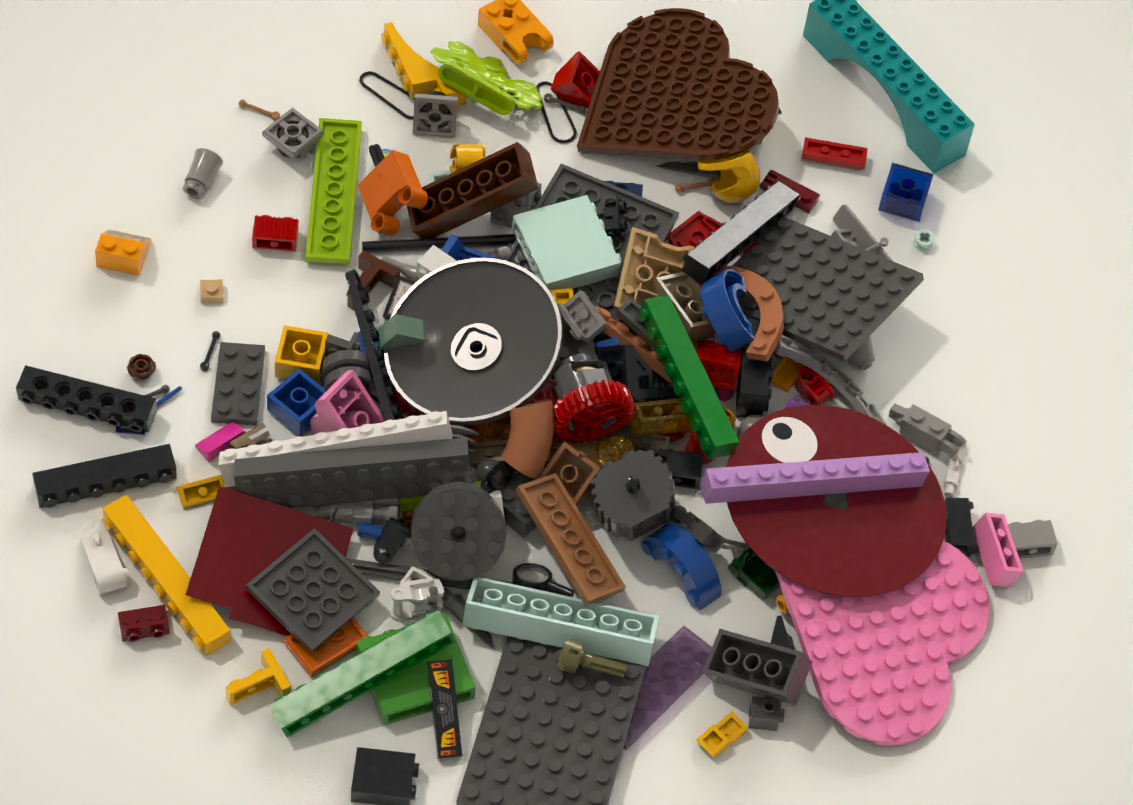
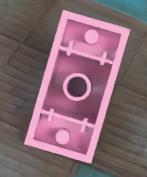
M347 370L316 401L315 409L317 413L311 418L310 425L314 434L320 432L338 431L342 428L360 427L364 424L382 423L385 420L354 370Z

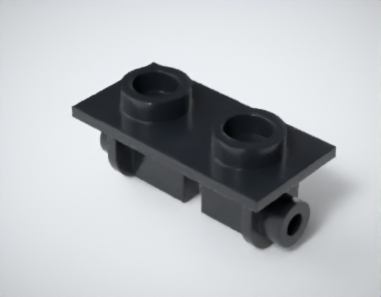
M616 193V200L608 199L604 204L605 219H610L605 220V232L611 239L620 235L622 240L625 241V232L628 231L625 214H627L628 209L626 202L622 201L619 194Z

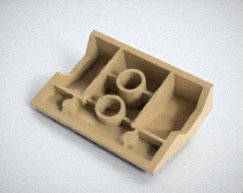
M632 227L613 308L618 309L631 297L641 306L645 299L659 297L654 282L655 278L683 272L681 271L684 265L683 257L688 250L692 251L695 247H676L662 242L656 234Z

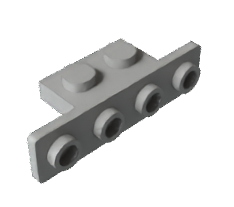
M846 204L839 208L833 217V221L840 229L834 230L831 235L832 237L864 250L878 243ZM881 246L870 251L893 261Z

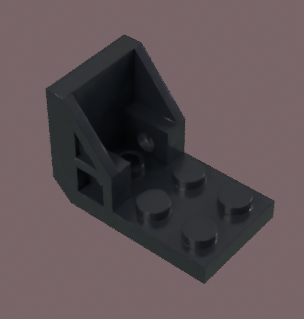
M632 344L597 347L598 360L606 362L613 381L625 384L633 400L678 396L674 392L672 382L666 383V387L665 383H653L651 368Z

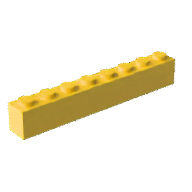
M127 494L103 507L104 518H102V522L108 531H113L118 545L121 548L124 546L128 551L127 555L133 564L137 563L141 568L140 572L146 581L150 580L154 585V592L159 598L163 597L166 601V607L171 615L176 614L185 633L189 632L193 637L192 641L198 650L202 649L208 656L231 642V630L209 602L185 595L190 582V576Z

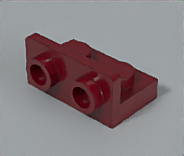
M165 605L118 612L122 642H135L141 638H159L170 634Z

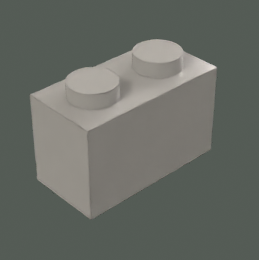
M1034 520L1027 523L1013 522L1008 524L1019 559L1054 554L1058 543L1051 520Z

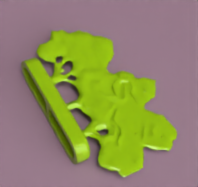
M448 41V48L450 50L435 47L429 51L434 55L437 62L443 63L438 71L441 81L500 115H507L513 111L515 104L525 110L530 108L542 109L543 105L540 102L542 97L535 84L519 79H508L505 76L508 72L502 67L501 59L490 56L484 58L477 57L473 49L459 41ZM507 92H512L515 95L511 96Z

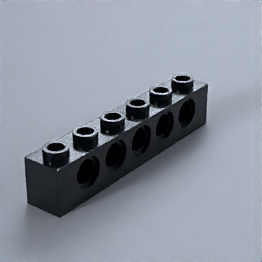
M25 365L16 386L18 399L24 403L42 405L50 410H62L67 414L85 416L93 421H105L110 425L128 427L136 432L144 431L149 433L158 410L156 398Z

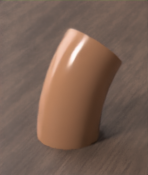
M552 400L526 404L510 409V434L501 457L514 469L533 479H538L544 469L553 442L554 411Z

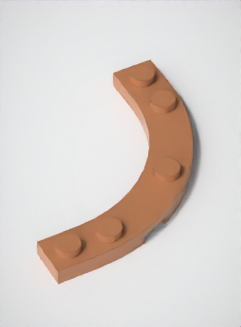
M726 265L713 277L727 269H733L740 273L745 280L747 292L745 294H749L760 309V325L754 340L746 351L747 358L769 361L784 329V310L780 297L774 287L760 275L740 267Z

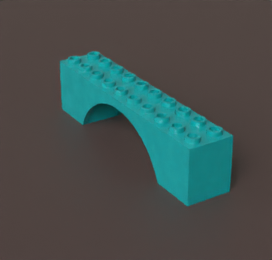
M815 0L809 3L803 37L827 62L836 58L851 60L863 67L877 80L889 96L899 115L905 132L907 146L933 174L966 156L975 126L973 121L856 0Z

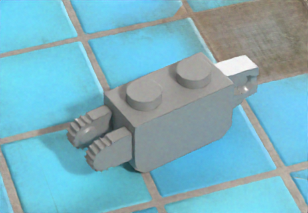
M894 403L889 411V417L900 426L899 432L904 438L933 454L939 453L941 450L946 454L954 456L958 452L956 445L961 447L965 443L964 437L951 429V424L914 404L910 408H904Z

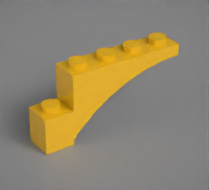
M392 22L384 24V31L381 33L382 43L387 46L389 58L395 63L396 74L401 76L403 89L408 91L411 99L415 98V94H427L438 91L443 92L447 96L458 97L457 106L466 104L467 96L441 81L438 74L439 68L417 54L403 40Z

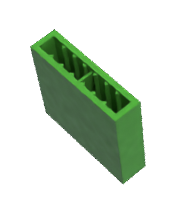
M447 615L443 616L456 640L454 644L370 690L383 726L432 711L427 668L428 661L452 659L457 704L475 699L476 687ZM402 628L397 630L390 629L383 634L373 637L366 636L356 641L357 656L362 650L374 647L383 638L397 634Z

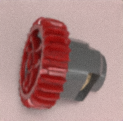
M577 354L566 358L558 365L554 373L556 381L554 389L558 400L557 404L553 405L554 431L561 440H565V442L571 441L573 444L577 441L580 444L584 441L590 443L591 440H599V438L606 437L610 433L614 434L615 430L622 429V425H627L628 420H631L634 414L635 405L632 395L625 384L613 381L605 361L594 360L589 354Z

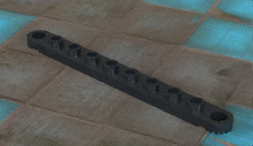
M353 269L346 272L345 277L349 281L347 283L350 284L348 288L384 420H399L402 417L399 406L395 404L396 392L389 382L390 377L384 364V350H381L379 346V332L373 324L375 316L368 306L370 298L363 288L359 274Z

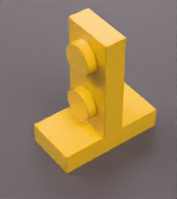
M270 648L261 651V663L264 670L258 669L250 676L233 680L226 686V698L230 705L272 686L275 687L280 697L291 693V685Z

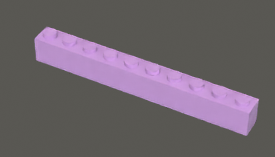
M924 452L710 468L706 469L700 482V487L705 504L922 487L930 470Z

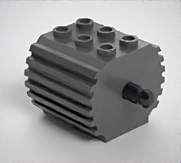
M634 450L628 451L621 456V460L615 463L609 461L603 464L596 478L592 479L593 505L596 516L599 517V522L601 525L605 524V529L608 532L612 530L613 536L617 538L620 536L627 537L629 542L671 521L670 510L675 507L674 479L672 480L671 470L669 471L667 463L663 464V459L660 456L655 457V452L652 450L646 452L642 450L636 452Z

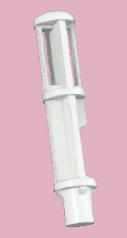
M965 437L963 446L956 445L958 449L957 454L949 458L944 482V496L948 498L953 497L954 490L958 486L967 444Z

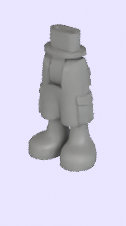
M400 498L320 505L319 516H329L330 520L334 518L335 520L360 524V521L372 524L374 519H382L387 522L390 517L399 521ZM375 506H387V507L375 508Z

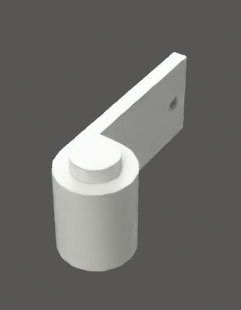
M108 530L81 537L99 595L126 588L127 582L131 581L128 569L123 568Z

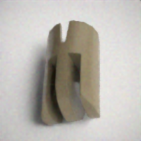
M262 423L230 441L229 449L254 445L270 434L266 431L252 440L249 438L252 434L266 427ZM271 439V440H269V441H267V442H265V443H263V444L270 443V442L273 441V439Z

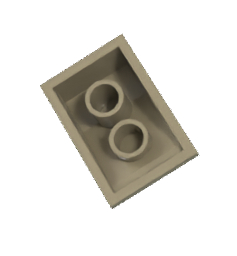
M684 272L655 278L654 282L658 296H670L691 342L713 338L716 331L709 318H706L702 312V306L704 305L699 294L701 287L697 281Z

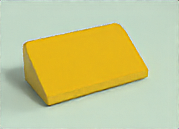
M217 475L176 486L182 508H187L214 501L219 486L225 487L222 475Z

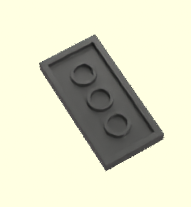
M220 342L211 422L227 424L234 422L240 425L257 426L265 345Z

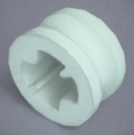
M919 230L913 242L915 248L919 251L930 250L934 242V235L928 230Z

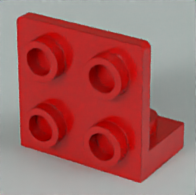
M712 340L698 341L696 352L712 386L735 391L742 349L739 348L731 352L726 345L716 344Z

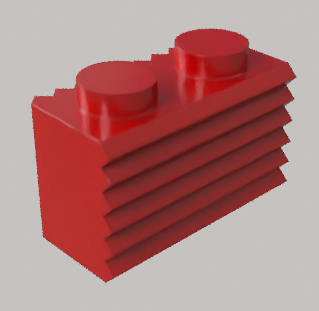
M256 215L252 233V248L296 251L299 220L291 217L272 218L269 215Z

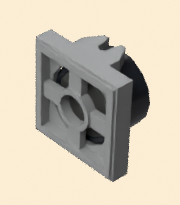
M438 91L427 94H415L413 134L455 137L458 97L447 96L443 92Z
M292 107L262 131V136L275 145L283 156L294 160L299 157L306 158L307 152L312 153L315 148V142L324 136V131Z

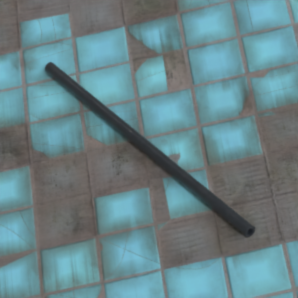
M515 234L459 237L465 247L513 245L516 240ZM449 237L363 241L362 251L430 249L433 245L442 249Z

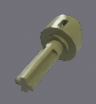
M575 640L565 641L557 664L562 671L575 674L577 668L582 666L624 678L627 664L583 653L582 642Z

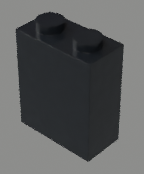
M357 747L351 787V802L374 805H410V800H415L417 785H412L413 777L418 778L420 763H415L416 754Z

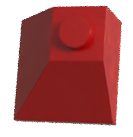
M578 51L555 74L550 90L562 101L589 108L600 71Z

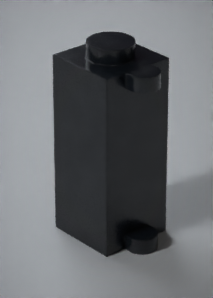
M946 498V542L960 550L966 557H971V554L979 552V546L974 545L970 510L974 508V504L969 501V498Z

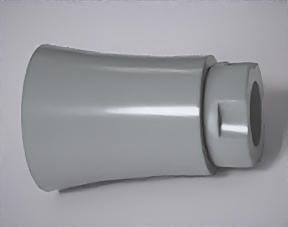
M196 149L190 170L185 178L183 191L193 198L203 196L213 177L223 165L222 158L209 149Z

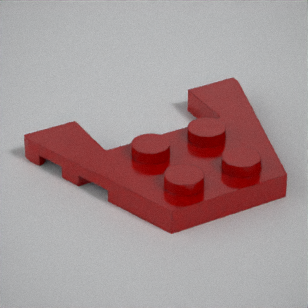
M697 211L670 232L667 240L670 245L676 247H696L701 240H706L712 231L716 232L722 223ZM754 242L750 247H748L745 251H743V252L740 254V256L742 257V256H743L744 254H746L749 250H751V248H752L754 245H757L758 243H757V242Z

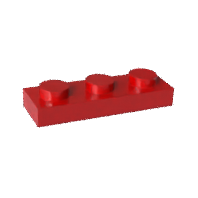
M805 137L801 159L864 170L868 148Z

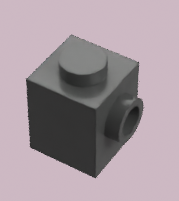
M752 696L749 707L748 728L777 731L779 723L784 721L785 709L781 708V702L767 697Z

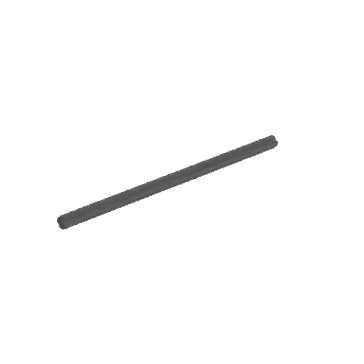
M346 558L364 575L402 580L411 569V567ZM422 569L436 577V579H439L442 586L470 590L474 579L448 580L433 574L429 570ZM501 581V582L513 584L512 582Z

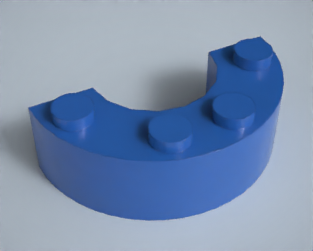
M727 269L704 282L699 294L704 305L702 306V312L706 318H709L717 333L719 343L722 346L726 345L733 352L753 341L754 336L752 324L742 312L737 300L738 297L747 293L744 277L733 269Z
M668 523L642 540L641 547L647 555H650L655 561L663 558L673 566L675 573L683 581L685 595L690 604L695 605L701 610L721 596V583L713 562L701 544L687 530L677 524Z

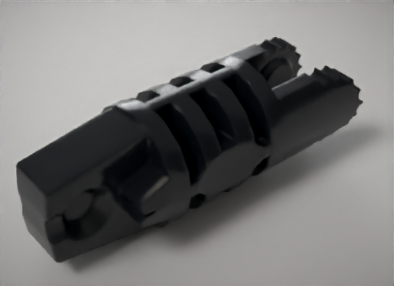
M506 461L496 464L487 473L480 484V488L487 491V493L493 489L499 490L511 480L516 469Z

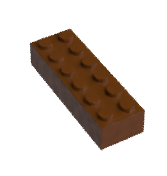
M516 142L422 187L428 195L424 208L416 209L407 206L412 232L421 239L435 238L539 189L530 153L519 142Z

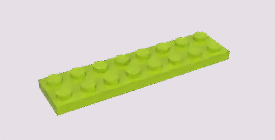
M319 118L318 127L324 131V136L317 140L305 262L349 265L362 121Z

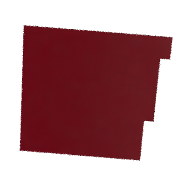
M219 486L185 595L231 609L230 619L289 636L291 633L245 589L246 584L314 528L346 557L354 528Z

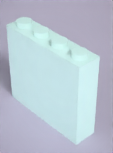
M587 195L513 215L512 230L534 275L546 285L549 291L550 289H566V287L574 289L619 276L620 266H622L619 253L615 252L613 241L610 236H607L602 219L599 220L595 204L590 202Z

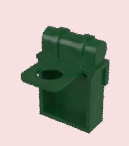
M750 547L745 549L739 557L734 558L728 565L729 570L736 574V579L745 587L748 586L762 600H765L780 587L775 570L761 560Z

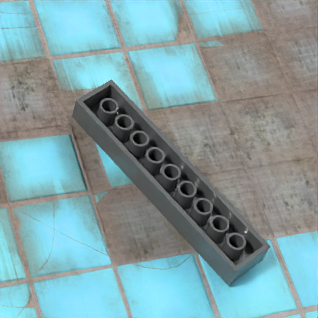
M467 438L234 460V481L237 492L288 508L426 496L434 488L452 482L472 484Z

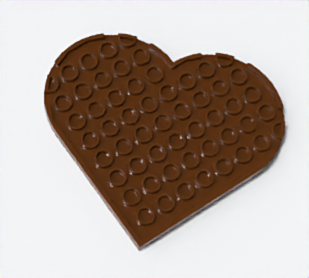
M669 8L656 10L653 15L644 18L639 16L627 24L628 27L621 33L617 32L611 40L582 127L577 149L578 152L694 160H718L732 157L758 144L773 128L779 112L777 89L772 83V79L763 70L760 71L754 68L752 63L730 58L728 38L724 33V29L717 21H712L705 17L704 13L691 9Z

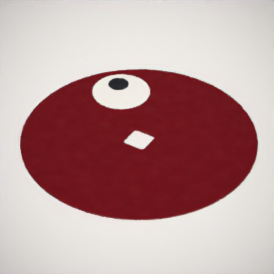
M801 405L773 412L750 426L738 439L739 444L736 449H732L726 467L919 453V451L891 427L863 413L837 406ZM929 464L930 472L922 487L848 492L846 510L824 505L825 494L727 502L731 518L738 532L761 560L776 572L797 584L821 593L836 596H875L897 590L909 584L925 572L934 561L943 543L946 530L947 515L943 493Z

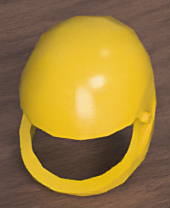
M750 150L724 159L698 161L697 166L700 170H720L721 177L712 184L710 189L718 199L725 203H739L749 199L756 192L760 184V170Z

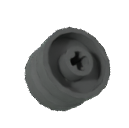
M341 350L328 355L323 360L321 366L325 390H328L347 370H354L368 394L372 395L374 384L366 353L358 350Z

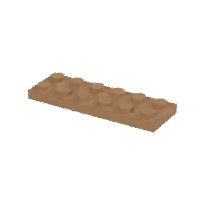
M556 473L517 487L515 490L585 606L624 591L626 588L625 584Z

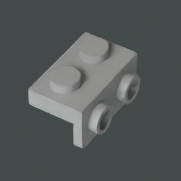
M581 290L564 305L559 302L557 303L562 321L565 324L568 323L571 328L569 331L576 340L589 343L608 326L590 299Z

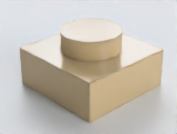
M223 279L200 280L201 303H223Z

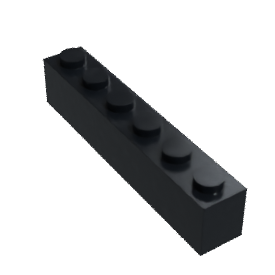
M170 444L33 472L32 476L39 508L54 507L65 502H77L80 499L89 497H100L103 494L112 492L119 493L135 487L142 488L149 484L166 483L172 479H177V471Z

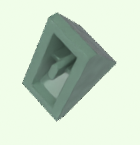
M394 314L379 327L381 350L425 342L423 320Z

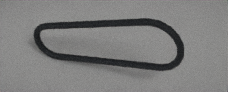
M372 71L364 72L360 76L359 81L363 87L402 116L413 119L414 116L405 114L363 82V77L369 74L374 75L409 96L407 91Z
M548 81L538 83L536 85L538 92L541 85L547 84L552 86V83ZM543 105L542 112L552 139L560 143L572 141L576 137L577 131L566 107L561 105L574 133L571 138L561 140L554 136Z

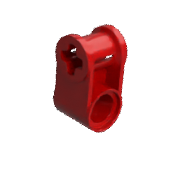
M807 366L799 369L794 387L807 403L822 405L828 400L832 401L835 399L833 388L817 372Z

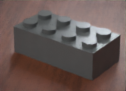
M719 629L702 672L713 682L795 706L812 661L803 652Z

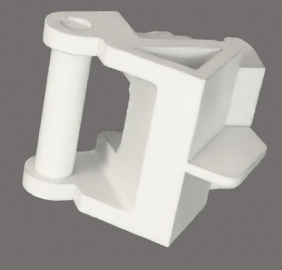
M412 566L401 580L400 587L394 588L391 592L393 608L390 611L391 618L396 621L411 620L416 616L426 615L429 612L430 607L428 604L430 602L436 603L437 609L442 610L443 601L441 597L444 596V588L440 580L426 571Z

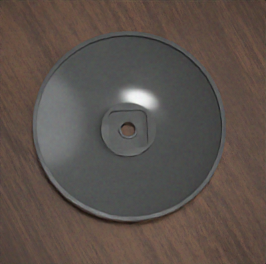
M495 258L459 260L428 273L417 281L400 299L391 317L394 314L423 320L425 342L384 349V360L389 377L398 393L413 409L422 415L435 411H447L449 422L453 425L488 423L510 415L511 408L526 405L548 383L558 365L562 352V318L549 289L537 276L515 263ZM475 345L483 346L480 352H472V348Z

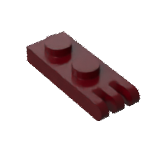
M770 170L759 184V187L764 191L768 186L772 187L778 181L800 194L795 207L807 213L811 212L820 198L819 193L774 170Z

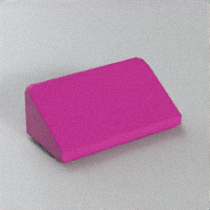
M231 422L195 444V447L210 462L218 457L220 452L229 449L230 441L243 435L246 431L239 425Z

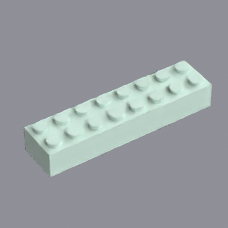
M475 577L466 601L462 626L562 648L565 641L575 640L583 643L582 649L585 653L649 666L659 616L597 602L585 606L582 599Z

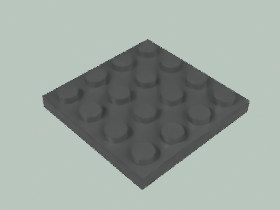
M315 528L246 584L245 588L311 654L380 595V591Z

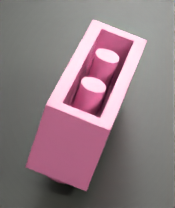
M985 513L972 526L976 544L979 546V553L990 586L1010 587L1024 573L1005 515Z

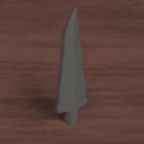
M667 162L656 166L718 179L721 176L720 170L707 171L698 169V163Z
M447 587L444 588L443 598L446 600L443 602L444 608L449 610L463 623L466 601L460 593L453 595ZM468 627L481 640L494 649L492 635L488 631Z

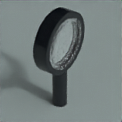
M524 563L513 569L512 583L514 585L542 591L550 590L569 597L574 596L575 591L552 581V572L545 566L535 563Z

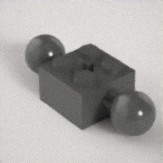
M493 459L482 461L476 469L477 481H483L487 473L500 462ZM518 472L499 490L502 495L505 523L524 539L537 526L515 490L518 486L537 479Z

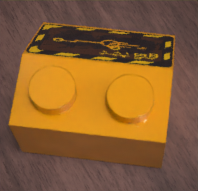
M110 229L101 233L95 249L96 267L140 275L151 244V238Z

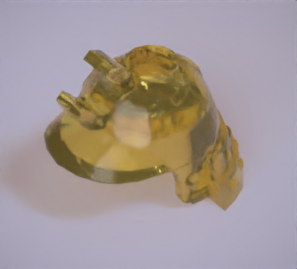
M623 435L604 438L597 442L594 447L596 457L602 465L609 461L615 463L622 459L621 456L634 450L633 443Z

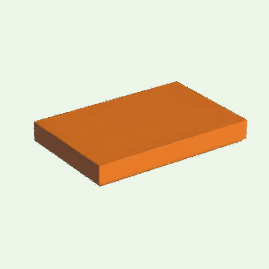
M353 618L312 654L292 634L284 638L283 643L312 678L356 650V641L368 635Z

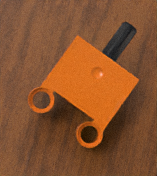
M379 144L370 145L369 153L375 168L357 186L370 216L372 230L392 237L398 233L400 228L399 220L392 216L404 205L416 209L424 208L428 195L420 185L409 155L392 150L384 157Z

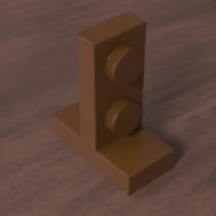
M365 250L359 254L358 269L363 271L360 278L363 288L368 294L379 281L391 288L394 287L397 276H400V270ZM348 289L346 296L348 297L347 306L354 310L351 295Z

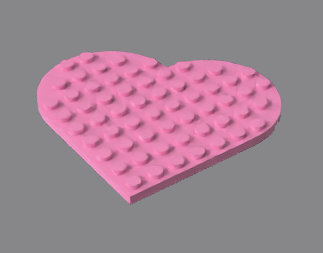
M943 541L934 561L914 581L897 590L868 597H845L821 593L797 584L776 572L803 653L812 661L809 671L820 701L832 718L835 717L845 727L844 730L859 739L864 738L875 742L877 745L897 746L920 739L937 725L946 712L951 695V677L948 664L963 658L978 644L985 633L989 620V598L984 581L973 563L960 550Z

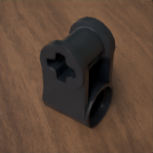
M390 517L374 545L373 556L375 560L382 564L390 562L407 539L411 528ZM385 547H388L389 554L384 553L383 556H381L379 548L384 549Z

